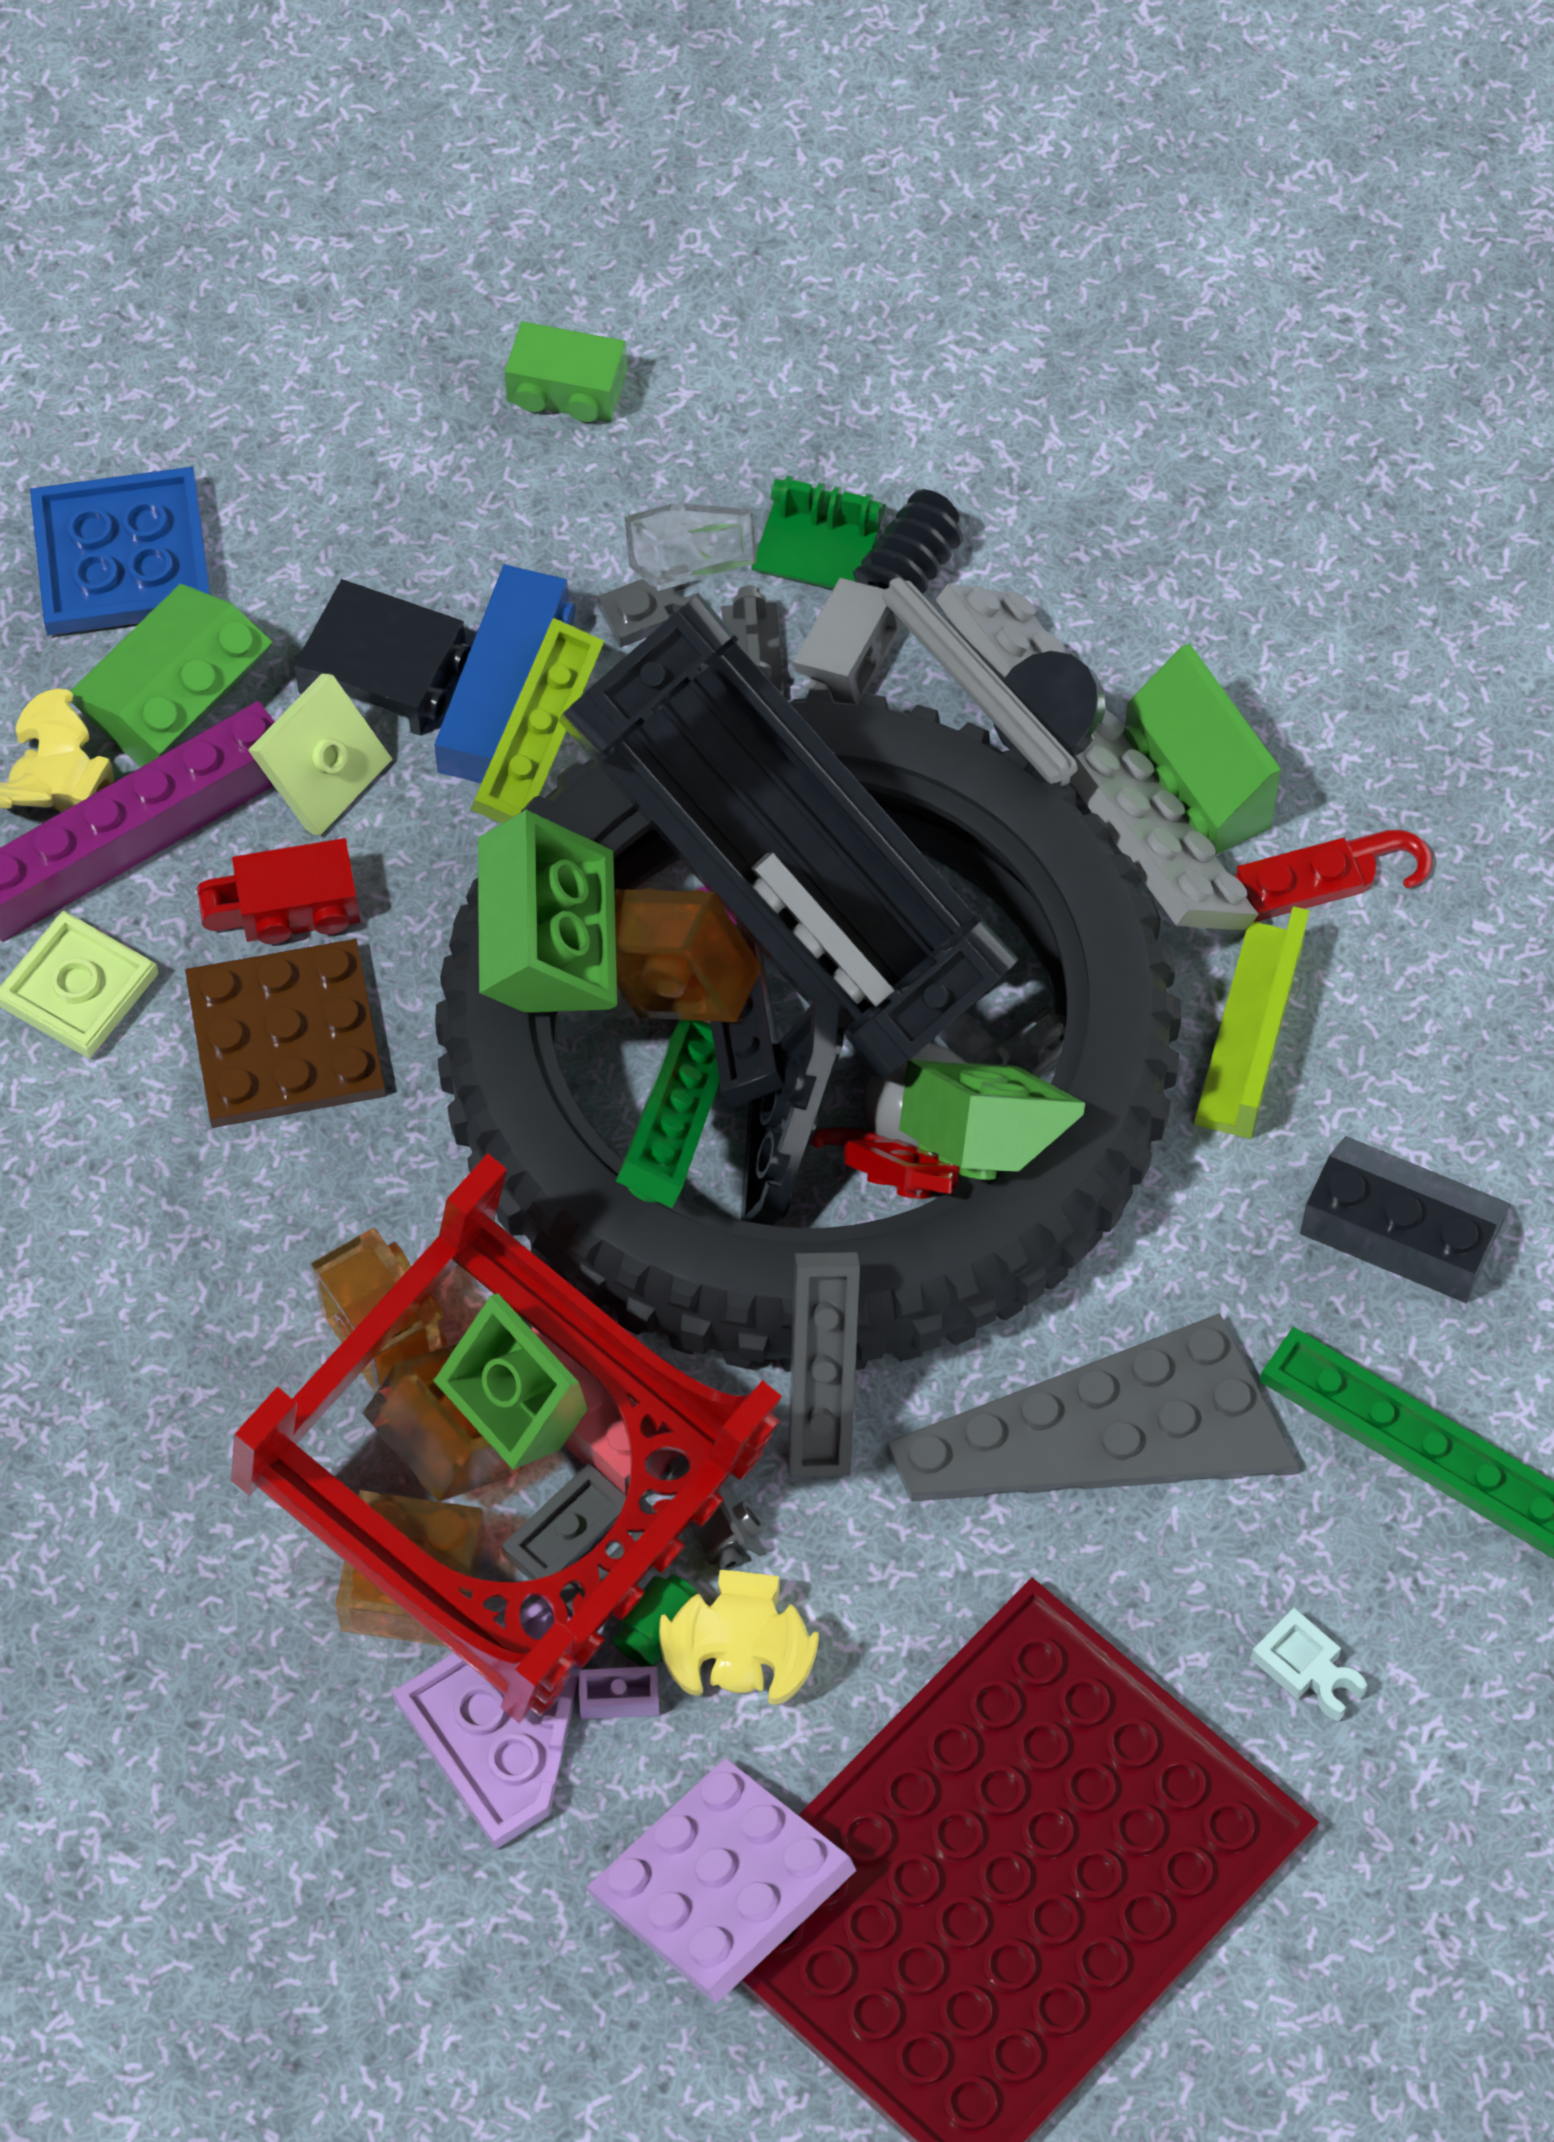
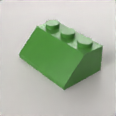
M180 583L70 690L73 693V701L71 703L137 765L142 767L174 749L261 663L273 642L232 603Z
M1188 643L1180 647L1127 702L1123 735L1135 750L1150 760L1154 766L1153 775L1164 790L1180 800L1185 808L1184 817L1195 831L1204 835L1213 844L1216 850L1215 855L1271 828L1281 768L1192 645Z
M524 810L478 837L479 993L522 1012L609 1010L617 1006L613 850L528 810Z
M908 1060L899 1130L918 1141V1148L939 1154V1161L960 1167L959 1174L976 1179H995L997 1170L1019 1172L1084 1115L1085 1102L1017 1066Z

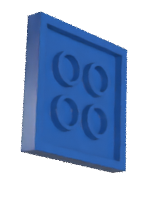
M193 466L30 488L43 619L47 636L140 623L180 583L211 595Z

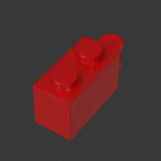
M346 838L233 856L232 862L235 875L205 880L196 889L202 926L211 931L244 927L247 942L259 940L265 944H277L286 941L292 934L315 930L321 934H336L345 930L348 925L361 923ZM239 900V902L228 903V904H222V903H224V902H230V901Z

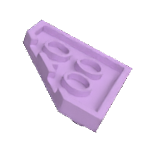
M543 1598L520 1611L521 1625L526 1634L531 1638L541 1639L553 1625L552 1609ZM502 1622V1623L499 1624L500 1626H502L503 1628H505V1623H504V1622ZM455 1653L392 1691L394 1702L495 1850L550 1814L579 1684V1670H582L576 1664L568 1672L570 1676L563 1684V1691L545 1713L540 1717L531 1710L520 1724L500 1708L505 1695Z

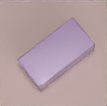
M657 1666L579 1670L581 1719L660 1716Z

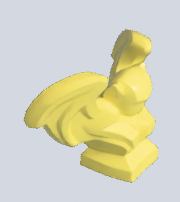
M53 689L45 691L34 697L23 709L16 724L17 741L25 743L39 739L38 752L33 749L26 750L24 756L18 759L11 767L8 782H0V808L8 809L12 805L52 807L63 812L115 782L110 759L97 756L90 760L82 750L84 744L89 741V733L80 716L69 706L73 701V693L69 690Z
M720 1570L718 1580L720 1596L711 1606H708L701 1595L697 1594L682 1606L673 1620L670 1621L666 1615H661L659 1638L663 1660L675 1682L690 1695H702L701 1665L705 1660L715 1658L716 1662L711 1672L710 1685H719L722 1689L736 1694L752 1692L754 1689L759 1692L763 1691L764 1678L761 1664L770 1666L773 1669L774 1678L767 1700L769 1704L780 1705L788 1701L801 1689L810 1675L815 1661L819 1632L814 1631L811 1636L808 1635L800 1614L792 1604L781 1614H778L775 1609L780 1591L779 1576Z

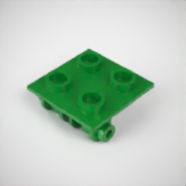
M789 475L786 476L785 480L775 478L771 490V500H774L751 570L830 589L835 588L840 578L856 582L853 572L858 566H861L862 559L873 549L886 510V504L874 501L873 494L867 493L866 496L849 492L841 494V487L835 486L833 491L830 492L826 491L824 483L819 482L817 487L813 488L812 484L796 481L793 476Z

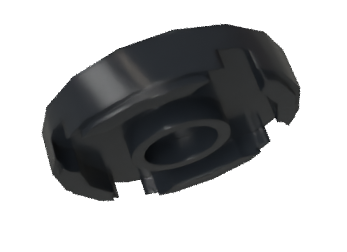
M1047 651L1030 655L1015 665L1002 681L1072 757L1085 751L1093 741L1094 737L1091 735L1096 730L1098 722L1102 724L1106 711L1104 689L1096 673L1072 654ZM994 724L1002 744L1009 750L1015 747Z

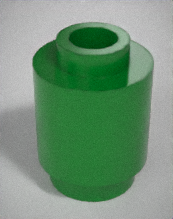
M673 1574L667 1579L653 1576L644 1587L645 1594L622 1621L619 1620L617 1622L619 1631L612 1639L614 1645L622 1654L640 1667H653L658 1661L664 1662L659 1638L661 1615H666L670 1621L673 1620L682 1606L698 1594L689 1583Z

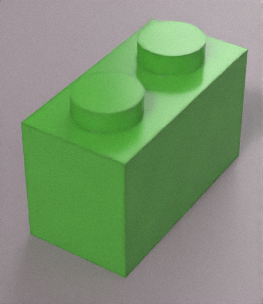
M521 321L505 369L507 402L515 403L520 408L530 412H539L546 409L567 413L572 418L582 422H591L595 419L612 422L627 374L626 341Z

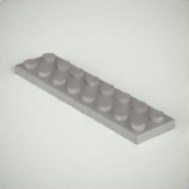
M948 583L935 599L967 644L1002 681L1015 665L1030 655L1047 651L1065 652L1062 643L1054 635L1045 631L1034 616L1035 608L1032 603L1017 592L1010 591L1006 593L987 590L981 586L968 587ZM1106 710L1102 724L1098 722L1096 730L1091 735L1094 737L1093 741L1085 751L1073 756L1077 763V772L1070 776V783L1092 813L1098 814L1110 828L1109 836L1122 853L1131 857L1140 872V878L1176 926L1245 931L1259 915L1246 898V888L1236 877L1226 872L1214 856L1216 850L1213 844L1204 835L1193 829L1183 815L1185 813L1183 804L1173 794L1164 790L1153 775L1154 766L1150 760L1132 747L1123 735L1124 727L1116 716Z

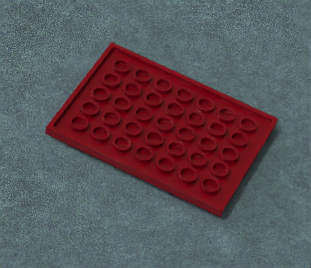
M1031 1577L798 1815L850 1857L856 1871L747 1974L738 1985L909 2142H1030L1317 1831L1319 1821L1044 1586Z

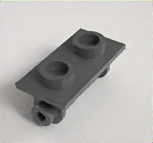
M752 585L743 586L738 590V595L734 597L733 605L721 606L722 620L738 637L737 644L784 696L777 603H766V598L760 593L758 587Z
M685 1456L677 1457L667 1465L670 1474L666 1480L678 1479L689 1471L690 1464ZM733 1475L717 1491L725 1499L715 1513L702 1527L696 1523L691 1526L709 1564H717L719 1570H731L742 1562L739 1553L746 1549L760 1557L766 1554L757 1536L764 1531L763 1525L748 1502L745 1500L739 1502L730 1485L737 1480Z

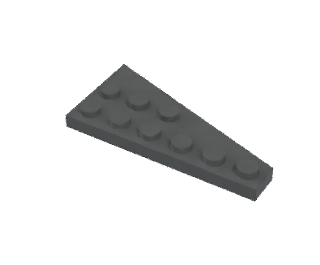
M1220 1313L887 1441V1451L911 1501L983 1497L986 1493L1014 1491L1039 1493L1049 1492V1489L1071 1487L1095 1489L1178 1483L1179 1480L1219 1477V1480L1239 1479L1243 1475L1275 1473V1476L1296 1475L1299 1469L1285 1438Z

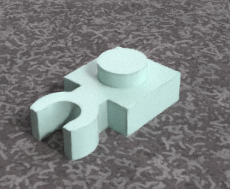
M1295 1608L1252 1649L1250 1659L1297 1700L1309 1688L1318 1694L1317 1699L1320 1709L1333 1720L1339 1721L1346 1709L1344 1704L1334 1697L1332 1693L1334 1689L1340 1687L1347 1688L1360 1699L1365 1694L1367 1683L1360 1673L1347 1667L1337 1668L1333 1664L1339 1658L1341 1648Z

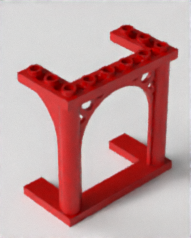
M487 1153L446 1199L439 1236L298 1393L291 1398L277 1386L235 1432L231 1481L249 1497L257 1488L265 1493L505 1695L500 1708L520 1724L531 1710L541 1717L563 1691V1684L570 1676L568 1672L573 1665L576 1664L581 1669L592 1658L605 1641L597 1632L607 1620L614 1615L622 1621L645 1594V1591L638 1584L647 1573L654 1568L662 1574L685 1547V1544L678 1537L687 1526L694 1521L698 1526L702 1527L710 1519L725 1499L717 1491L727 1479L733 1475L741 1481L758 1462L764 1453L762 1450L772 1438L770 1436L780 1423V1420L773 1413L782 1395L763 1380L748 1395L737 1396L715 1390L679 1371L632 1336L494 1221L507 1169ZM457 1265L461 1266L493 1294L498 1293L518 1315L598 1381L616 1406L628 1437L631 1467L629 1486L622 1510L613 1527L604 1539L581 1560L564 1570L535 1580L521 1582L487 1581L461 1574L444 1566L420 1549L297 1445ZM628 1397H630L638 1405L632 1407ZM648 1417L654 1423L656 1431L663 1425L672 1433H661L647 1439L641 1433L640 1425L643 1419ZM674 1450L682 1453L688 1459L690 1469L684 1476L678 1479L660 1480L647 1472L645 1461L651 1454L657 1451ZM647 1492H653L662 1496L675 1495L672 1500L662 1499L657 1501L651 1508L652 1511L656 1512L653 1514H646L639 1506L640 1499ZM644 1532L636 1542L629 1534ZM610 1543L619 1544L623 1549V1555L617 1559L609 1557L606 1553V1546ZM598 1567L609 1572L602 1582H600ZM577 1583L584 1589L585 1595L581 1597V1594L578 1593L572 1603L573 1616L568 1621L567 1608L560 1596V1592L568 1584ZM459 1590L472 1593L471 1599H468ZM531 1596H539L546 1600L553 1613V1625L541 1639H534L527 1635L520 1621L521 1605ZM499 1597L508 1603L504 1614L505 1628L494 1620L498 1617L499 1612L486 1609L483 1606L485 1602Z

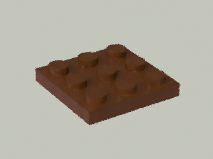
M357 938L185 969L212 1128L386 1097Z

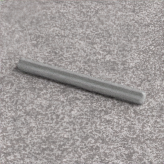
M901 578L892 579L889 588L883 591L884 603L1048 783H1056L1058 786L1070 783V776L1077 772V763L1073 757L910 581H903Z

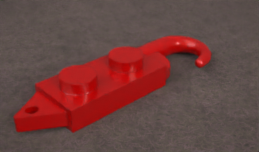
M1397 829L1385 830L1348 841L1343 837L1237 866L1235 877L1246 888V898L1259 914L1254 920L1258 922L1291 913L1293 906L1306 909L1362 894L1370 889L1375 879V856L1399 850L1412 854L1416 859L1417 868L1412 875L1403 880L1405 888H1412L1421 884L1430 875L1433 861L1431 850L1424 840L1414 833Z
M828 1127L816 1130L809 1141L810 1145L815 1148H821L823 1145L845 1146L844 1157L846 1158V1165L866 1173L867 1181L870 1183L897 1187L896 1194L902 1197L927 1199L933 1197V1191L952 1194V1189L957 1188L959 1170L957 1165L943 1163L938 1160L939 1156L900 1139H889L873 1131L861 1128Z

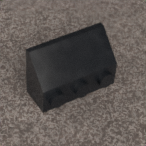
M1345 1136L1329 1155L1306 1203L1300 1235L1467 1304L1511 1203Z

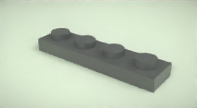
M857 1252L795 1254L787 1457L789 1477L851 1475L860 1263Z

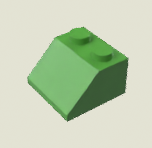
M498 1293L488 1298L434 1379L437 1386L512 1469L560 1451L588 1410L580 1384Z

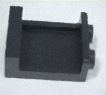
M341 579L294 664L298 692L302 694L321 674L333 675L348 696L405 715L409 719L410 732L421 736L430 719L437 721L441 717L448 699V690L446 688L452 676H461L471 647L466 645L464 621Z

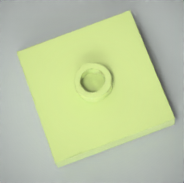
M321 674L248 749L304 828L313 835L318 836L336 820L392 760V757L336 678L330 674Z
M63 910L0 986V1007L90 1059L159 973L156 963Z

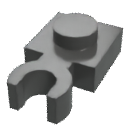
M678 571L668 576L663 586L654 589L649 578L646 577L599 595L597 600L598 607L621 648L647 638L670 618L669 614L681 609L700 593H695L688 597L678 596L676 594L678 590L690 586L688 571Z

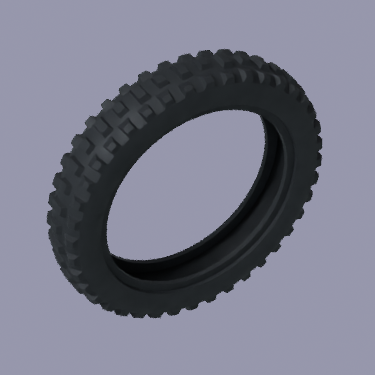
M810 689L806 699H793L789 703L922 854L955 870L978 886L1004 910L1029 942L1049 980L1058 1009L1062 1036V1051L1050 1084L1085 1102V1108L1082 1117L1019 1172L997 1170L995 1179L971 1178L952 1190V1194H945L920 1207L888 1218L856 1225L826 1228H792L750 1223L716 1214L680 1198H677L672 1208L660 1202L651 1203L637 1198L626 1186L616 1182L623 1159L603 1141L591 1126L569 1091L554 1047L555 1024L558 1011L522 1012L479 993L478 878L473 880L466 895L468 904L460 906L453 923V931L449 942L452 955L444 957L440 975L441 988L446 999L436 1004L435 1014L437 1042L447 1050V1053L437 1059L440 1084L443 1092L452 1094L455 1097V1100L447 1108L449 1123L456 1145L468 1146L472 1150V1154L467 1158L469 1172L476 1167L487 1153L507 1169L496 1212L497 1219L504 1229L512 1236L525 1235L530 1241L533 1254L554 1271L560 1270L572 1281V1286L597 1307L607 1305L616 1310L618 1324L636 1335L654 1329L668 1335L671 1349L690 1355L695 1352L704 1355L709 1349L722 1351L726 1365L748 1368L752 1361L763 1362L765 1359L780 1360L784 1372H791L795 1254L858 1253L860 1276L855 1370L865 1369L868 1360L883 1358L884 1354L891 1352L894 1353L900 1362L921 1357L922 1352L941 1347L943 1337H946L952 1344L958 1345L974 1338L977 1329L995 1321L996 1316L1002 1320L1011 1318L1022 1311L1024 1305L1027 1306L1042 1296L1045 1289H1053L1068 1276V1269H1072L1102 1239L1103 1232H1110L1116 1225L1133 1194V1185L1141 1184L1150 1167L1152 1153L1150 1152L1151 1142L1162 1140L1170 1113L1171 1101L1164 1095V1090L1174 1087L1177 1081L1179 1053L1170 1048L1169 1043L1178 1039L1181 1026L1180 999L1167 992V988L1173 985L1175 978L1171 953L1169 949L1156 942L1159 937L1161 918L1154 901L1147 897H1139L1136 888L1140 872L1133 860L1124 853H1114L1108 844L1110 828L1098 814L1090 813L1083 815L1076 807V791L1069 784L1058 786L1056 783H1048L1035 773L1034 766L1016 747L1002 752L991 746L989 731L975 724L966 723L959 730L940 724L938 710L922 705H916L912 711L898 712L889 710L886 697L866 693L859 704L834 702L830 690ZM593 759L584 763V766L579 763L570 765L557 775V787L545 798L541 796L534 797L521 810V812L528 810L613 850L615 907L624 897L648 878L680 860Z

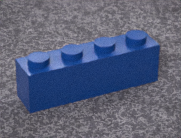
M503 564L434 744L438 773L482 783L552 619L555 618L573 626L576 605L569 602L567 579Z

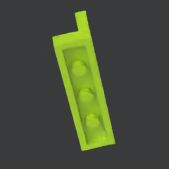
M555 618L552 619L470 810L502 824L521 813V810L534 797L539 796L567 731L559 722L561 715L582 696L604 640Z
M1293 906L1287 929L1254 921L1246 929L1194 1125L1252 1139L1275 1053L1274 1049H1276L1301 955L1310 910Z

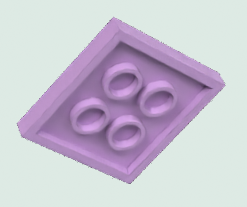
M724 1758L587 1886V1889L592 1898L605 1911L716 2005L836 1891L856 1869L846 1853L732 1762Z

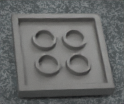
M766 853L749 868L757 877L750 885L774 912L778 913L785 908L793 917L796 923L789 929L814 958L818 959L824 953L836 967L829 972V975L853 1002L858 1004L865 999L874 1006H877L894 991L774 853Z

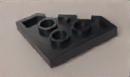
M816 999L778 1043L784 1074L783 1088L771 1092L762 1098L749 1101L741 1207L742 1221L773 1226L778 1219H784L789 1211L792 1200V1187L807 1142L813 1137L817 1126L818 1109L832 1066L838 1060L843 1047V1029L837 1028L839 1004Z

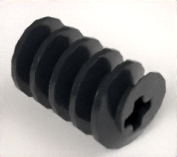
M927 489L915 490L908 498L907 504L896 514V519L887 526L884 535H881L874 543L873 550L869 551L862 559L861 566L854 570L855 581L887 589L892 579L901 578L903 581H910L923 595L929 588L928 580H934L940 573V564H946L952 557L951 549H957L963 542V533L957 525L959 513L956 507L947 497L935 491Z

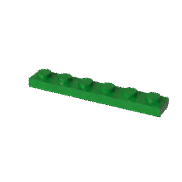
M682 1012L669 1039L616 1182L626 1186L634 1196L643 1201L651 1203L660 1202L672 1208L683 1188L720 1082L711 1025Z
M1292 1327L1262 1370L1260 1383L1554 1559V1482L1296 1327Z

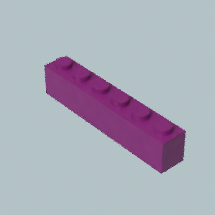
M256 701L0 847V940L2 942L6 941L274 786L248 751L275 722L262 704Z

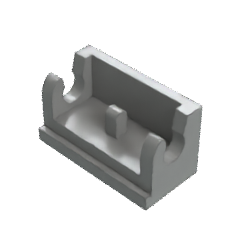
M843 578L839 579L793 661L796 672L823 681L810 679L806 687L807 690H830L835 701L859 704L903 627V622L883 601V591L886 589Z

